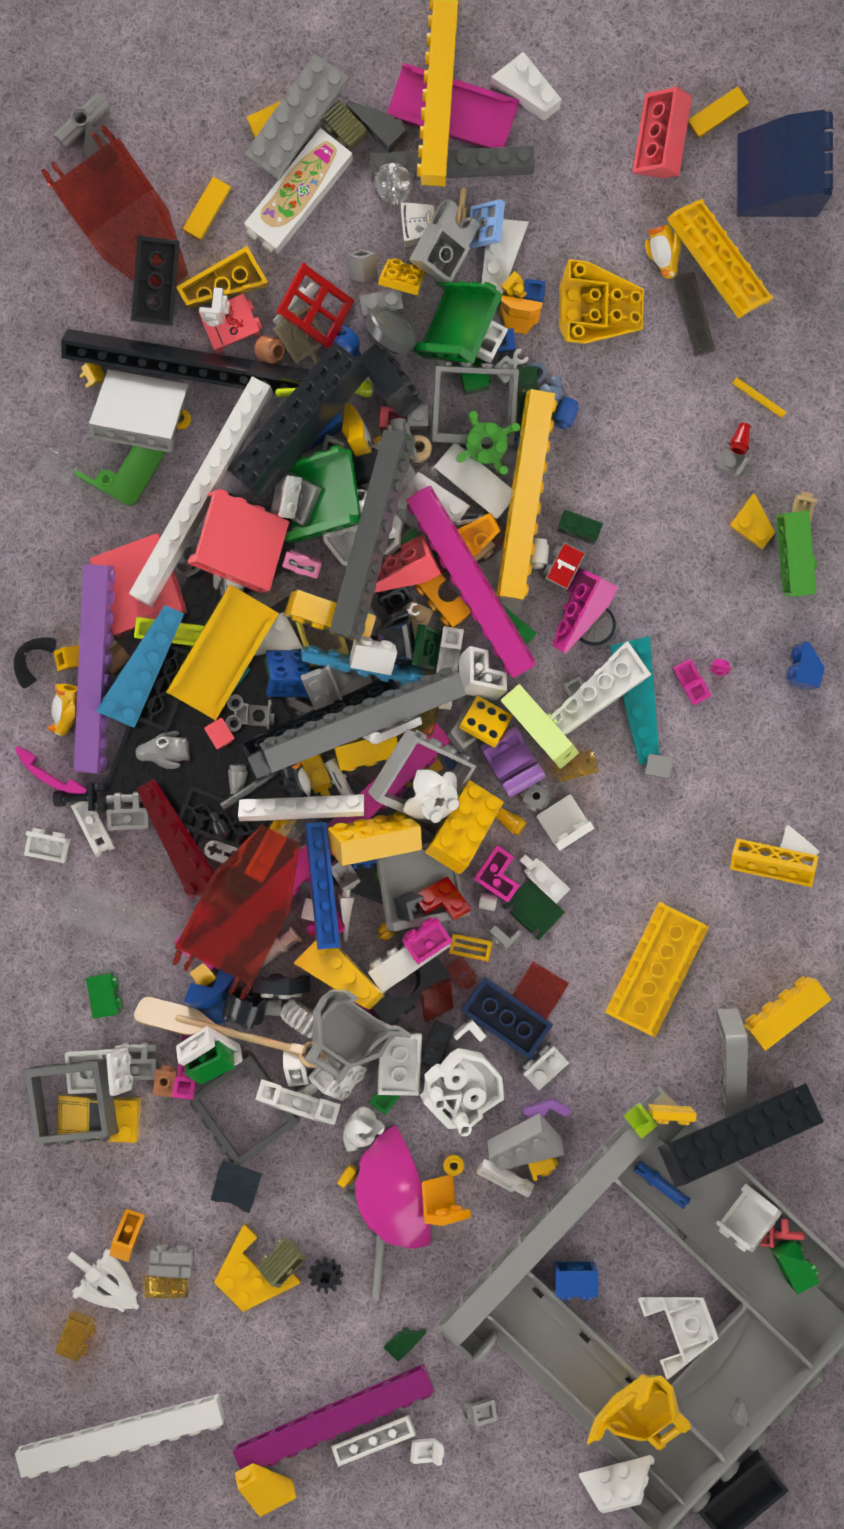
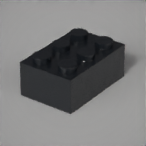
M375 343L357 358L371 372L369 378L383 399L402 418L422 403L418 398L419 391L413 384L411 385L409 382L410 378L400 369L401 365L391 356L388 350L381 349Z

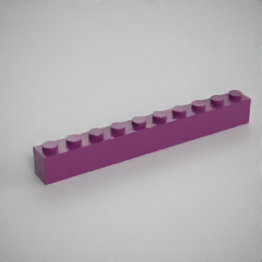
M423 1363L235 1445L233 1454L240 1470L252 1463L261 1467L266 1465L269 1467L273 1466L286 1456L287 1458H292L300 1450L305 1448L310 1450L323 1440L326 1442L333 1440L339 1433H349L362 1423L363 1425L370 1424L376 1417L381 1415L383 1417L388 1416L399 1407L407 1408L415 1400L429 1398L434 1393L433 1382Z

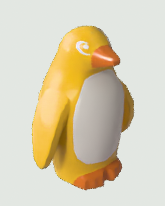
M670 224L647 230L650 235V241L648 239L645 240L647 255L658 265L664 278H674L678 272L679 255L682 247L681 238L676 232L674 236Z
M70 684L55 685L56 694L51 707L54 723L48 726L47 729L58 736L66 735L76 722L78 686Z

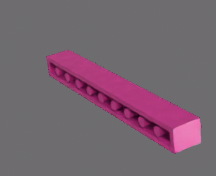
M427 486L406 499L409 512L418 519L419 529L422 533L427 534L430 539L428 540L430 547L439 554L440 564L444 569H448L451 574L449 577L452 584L460 589L461 599L466 605L469 604L472 609L471 615L473 619L481 624L483 628L481 631L487 640L490 639L493 644L492 650L494 654L502 659L505 672L511 675L512 678H515L537 664L535 658L432 486Z

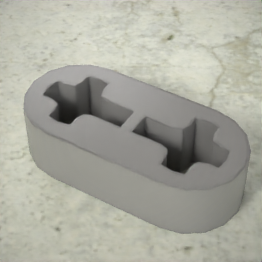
M209 841L204 848L208 858L230 867H238L244 859L243 853L239 849L219 841ZM217 845V849L222 851V854L214 853L212 856L210 848H215ZM236 852L238 859L231 862V859L226 854L233 855Z

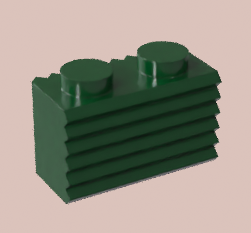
M564 509L557 532L565 533V535L568 534L569 537L580 538V540L587 541L593 545L598 539L603 523Z

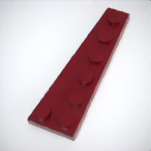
M155 779L137 788L136 790L189 899L192 900L219 886L221 881Z

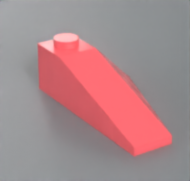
M424 534L400 546L401 551L393 557L389 554L384 558L386 561L382 564L378 575L375 592L421 584L441 574L438 563Z

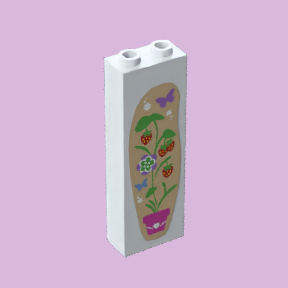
M320 128L245 221L246 234L253 240H260L262 246L268 252L274 251L276 254H279L353 161L352 152Z

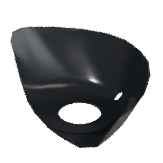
M42 637L25 642L17 650L14 657V671L17 681L23 689L37 681L27 668V655L24 653L27 654L31 650L37 649L53 653L56 649V640L54 638Z

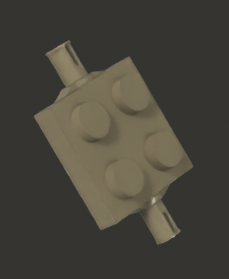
M305 305L292 313L303 320L309 309ZM283 318L278 325L272 328V331L280 339L294 364L303 358L311 357L316 365L321 359L317 351L322 344L287 319ZM314 318L310 326L326 336Z

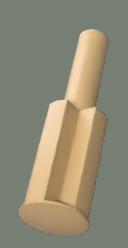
M462 187L460 191L459 206L455 216L457 226L467 215V208L465 207L467 189L465 187Z

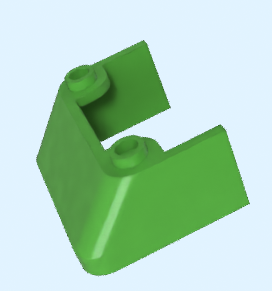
M133 446L117 474L110 470H103L97 475L95 480L77 470L74 474L83 482L126 506H133L139 501L166 452Z

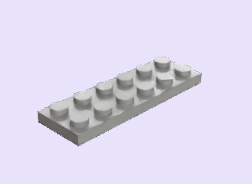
M314 54L245 152V157L279 180L348 82V76Z

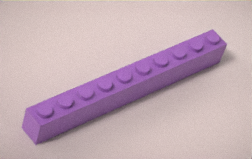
M83 564L74 771L100 773L107 766L105 748L108 746L106 728L109 725V717L96 712V710L108 693V687L111 684L109 666L112 664L110 645L113 643L111 625L114 623L112 604L115 602L113 583L116 581V571H114V566Z

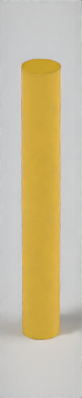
M738 377L733 381L732 384L780 418H783L786 414L784 409Z

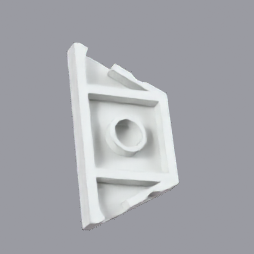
M648 1455L579 1473V1477L601 1513L640 1505L644 1496V1488L649 1480L647 1474L650 1465L654 1464V1457Z

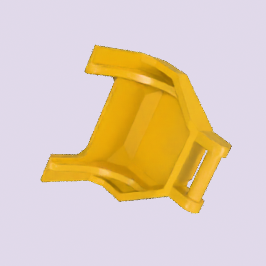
M642 1374L621 1391L614 1394L595 1417L587 1444L599 1441L605 1429L608 1428L614 1435L637 1441L648 1440L657 1450H662L666 1447V1443L680 1433L689 1431L691 1425L679 1412L674 1388L660 1375L646 1376ZM671 1423L675 1425V1427L662 1436L659 1434L660 1431Z

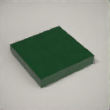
M418 624L412 659L413 666L429 671L437 670L442 631L424 624Z

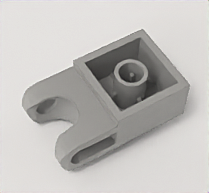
M450 198L443 200L439 204L409 259L436 282L453 281L479 228V222L473 217L464 218L457 226L455 216L458 206Z

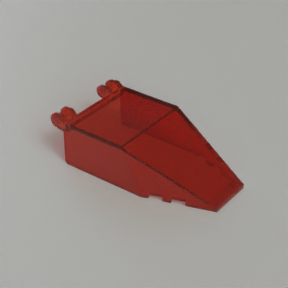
M103 125L101 129L110 141L104 146L98 135L93 132L91 136L100 150L65 175L53 161L51 163L52 168L60 176V179L56 182L51 179L47 170L42 169L41 173L51 190L98 254L134 281L137 236L177 240V235L169 209L119 137L116 138ZM180 246L176 283L189 275ZM154 255L155 257L151 258V261L154 262L155 266H158L159 263H162V260H159L158 256ZM153 276V279H149L153 287H157V284L160 285V281L157 280L156 276Z
M261 825L214 871L175 946L177 951L172 964L176 966L180 962L183 952L190 954V957L186 961L183 970L188 971L196 957L236 977L228 993L233 994L239 980L247 983L240 994V999L244 1000L253 987L290 912L300 844Z

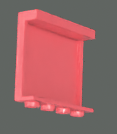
M217 489L208 493L207 496L211 498L196 553L189 557L188 564L259 593L270 591L289 521L279 517L278 513L265 511V508L262 506L250 505L243 498L229 496V493L225 490Z
M159 533L90 558L91 564L114 566V571H116V581L113 583L115 602L112 604L114 623L111 625V633L119 638H122L124 633L135 629L137 616L156 619L165 605L184 614L188 613L175 570L171 573L152 608L129 594L162 536Z

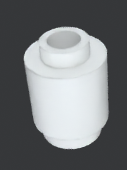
M535 538L532 542L535 543L534 554L530 556L529 563L532 564V569H544V566L548 565L549 545L546 539Z

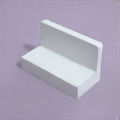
M471 1018L453 1032L456 1040L468 1030L480 1042L487 1037L483 1028Z

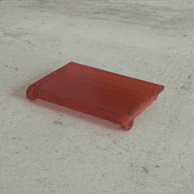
M533 961L513 995L548 1019L569 983Z

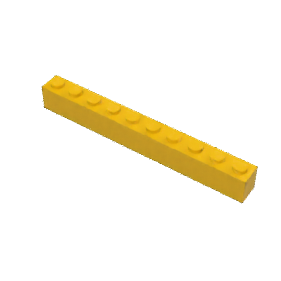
M430 0L429 10H433V14L428 16V28H431V33H427V46L430 47V52H426L425 65H429V68L424 70V83H427V89H423L422 101L426 102V107L421 109V120H425L424 126H420V139H423V145H419L418 158H422V162L417 164V177H421V185L446 186L459 0Z
M534 389L526 392L496 590L497 597L523 600L524 596L528 594L529 584H526L527 576H530L532 564L529 562L530 556L534 554L535 543L532 542L533 536L536 535L538 530L536 516L537 514L539 515L541 510L539 496L544 490L542 476L547 470L545 456L550 450L548 437L549 433L553 430L554 424L551 417L557 405V400H554L555 393Z

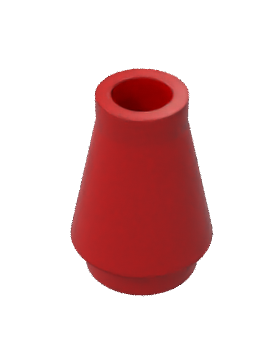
M739 423L729 443L732 452L744 455L749 450L750 424Z

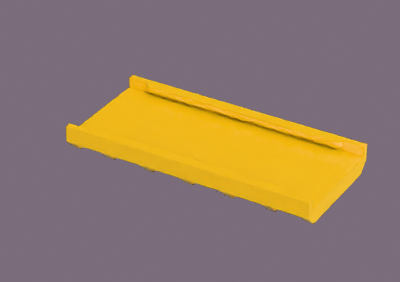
M700 199L676 210L667 220L732 311L740 319L758 307L768 304L774 297L772 294H769L761 279L759 280L751 269V265L746 262L739 252L738 247H735L727 232L722 229L715 219V215L709 211L704 204V200Z
M229 584L166 693L171 694L216 721L279 613Z
M658 902L605 1013L656 1037L709 926Z

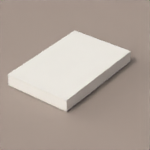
M410 1033L411 1038L395 1037L387 1046L382 1057H379L378 1095L419 1096L422 1033Z

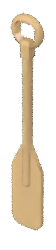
M153 997L141 999L135 1010L134 1016L136 1021L144 1025L188 1036L194 1035L208 1026L225 1036L290 1052V1054L299 1056L304 1066L309 1068L318 1067L314 1063H308L303 1058L306 1055L307 1048L313 1046V1040L303 1045L289 1044L215 1024L195 1008ZM321 1052L319 1057L326 1060L327 1055Z

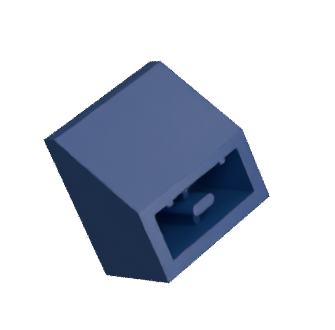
M804 641L792 649L791 659H793L792 667H788L786 679H788V685L813 690L820 688L825 667L810 642Z

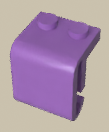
M516 726L503 733L495 748L487 743L480 746L492 771L510 798L546 778L539 763H536L534 756L526 746Z

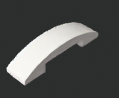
M443 627L436 673H439L441 669L446 667L458 669L464 629ZM452 701L436 708L451 711Z
M261 1079L255 1098L256 1101L282 1111L335 1125L340 1104L295 1092Z

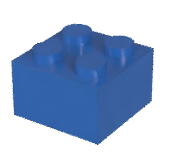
M553 1262V1287L556 1297H560L561 1300H572V1297L592 1300L593 1297H598V1270L595 1262Z

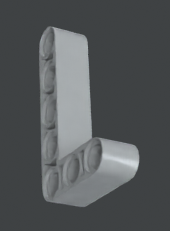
M738 1008L716 1010L717 1027L723 1042L722 1108L724 1118L747 1108L748 1040Z

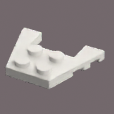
M704 1297L638 1298L644 1317L665 1310L680 1353L660 1360L666 1379L671 1378L719 1339Z

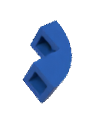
M220 969L213 988L190 983L184 1003L188 1007L195 1009L214 1007L226 1000L229 987L233 984H239L241 979L235 972Z

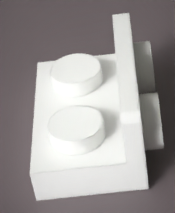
M286 474L275 487L271 513H278L279 517L295 518L299 492L301 490V477Z
M553 1044L550 1046L545 1045L538 1052L539 1056L534 1061L530 1059L523 1065V1075L528 1078L538 1091L569 1064Z

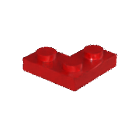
M448 876L417 893L423 895L424 900L418 902V907L424 915L442 905L454 921L471 910L467 901Z

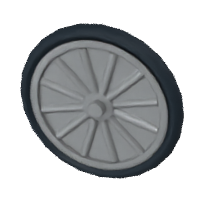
M606 608L579 640L590 646L602 645L610 640L616 629V621L612 612Z

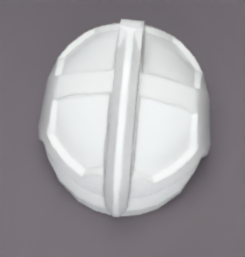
M365 1106L359 1107L346 1122L343 1141L348 1152L357 1151L360 1147L370 1145L374 1142L377 1134L381 1135L383 1133L384 1124L376 1119L375 1113L370 1108Z

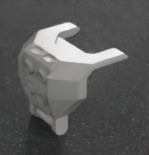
M332 989L321 997L313 1010V1046L308 1052L305 1061L310 1064L314 1063L333 1076L336 1082L341 1083L350 1068L382 1057L387 1046L395 1037L411 1038V1034L400 1026L389 1025L363 1010L354 1003L358 997L350 991ZM322 1051L341 1064L339 1068L336 1069L320 1058V1052Z

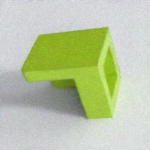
M640 1103L624 1115V1118L641 1139L658 1126Z

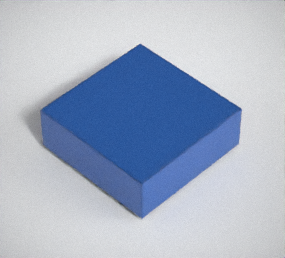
M526 279L524 291L527 294L523 299L543 303L546 281Z

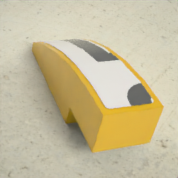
M346 403L342 431L356 457L371 453L372 443L368 429L357 410L350 403Z

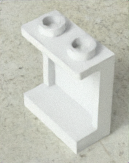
M206 1026L176 1045L178 1063L185 1066L215 1047V1042L219 1040L232 1050L234 1065L236 1066L242 1062L241 1047L239 1043Z
M745 1183L741 1189L743 1193L721 1221L718 1220L716 1224L720 1227L718 1231L727 1238L732 1236L736 1240L735 1245L742 1251L749 1250L753 1253L783 1212Z

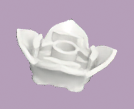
M417 770L413 781V789L416 795L408 799L403 811L413 818L429 819L433 823H437L453 810H456L459 806V801L457 800V780L453 772H446L443 776H440L432 770Z

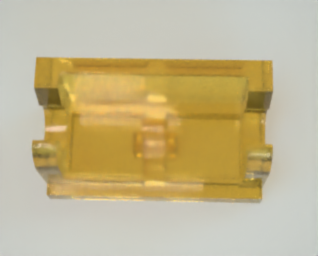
M592 750L577 754L561 769L552 761L558 783L599 772Z

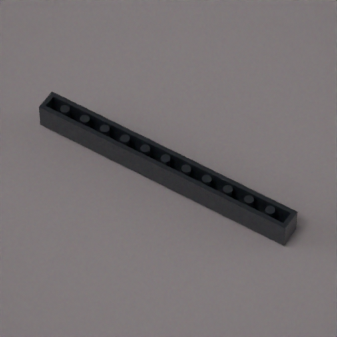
M67 329L61 339L62 359L245 389L251 377H254L268 384L274 395L277 389L296 388L309 373L308 369Z

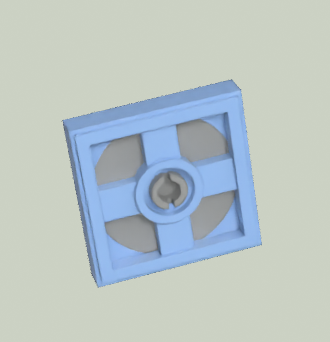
M495 200L471 206L470 217L479 222V228L469 245L470 248L501 242L505 201Z

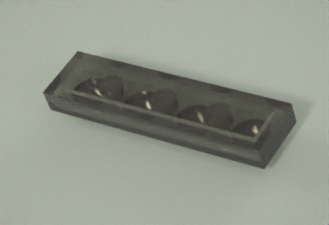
M695 272L674 276V283L694 357L714 352L715 346Z

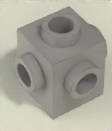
M537 782L521 791L520 796L523 797L521 801L525 803L524 807L534 812L536 808L539 810L542 807L546 808L551 799L548 796L550 791L546 790L547 785ZM534 792H538L540 794V798L538 800L533 799L532 794Z

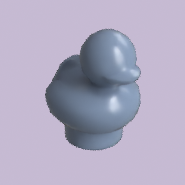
M555 375L550 377L548 385H541L539 391L555 393L554 400H557V408L559 401L562 400L564 395L563 390L560 388L564 385L561 378Z

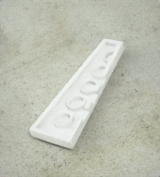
M627 641L572 697H569L552 714L550 719L552 721L557 720L555 725L566 736L650 677L651 673Z

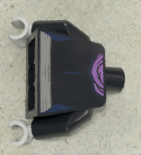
M414 602L408 603L406 608L391 613L377 628V635L370 636L373 641L381 642L386 640L396 646L397 655L394 664L399 667L412 665L415 635L412 617H409V614L416 616L420 613L419 610L412 612V607L417 605Z

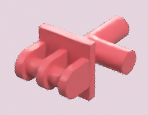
M780 1218L781 1231H776L775 1223L769 1230L770 1233H767L762 1242H760V1246L774 1248L777 1245V1240H805V1233L803 1231H789L788 1218Z

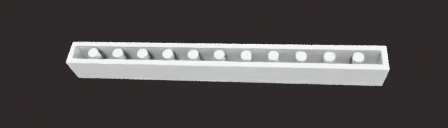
M251 377L129 592L133 598L151 608L153 607L209 508L211 498L207 496L208 493L220 489L229 473V467L237 459L271 399L273 391L268 384Z

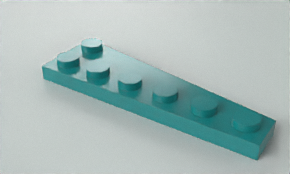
M650 636L628 641L651 673V676L622 696L639 765L647 763L649 754L659 755ZM626 642L611 645V654L613 655Z

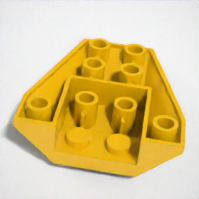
M573 259L567 261L559 286V329L566 342L587 344L643 330V288L588 261Z

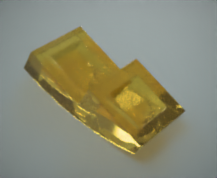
M145 1275L143 1276V1297L186 1298L188 1297V1278Z

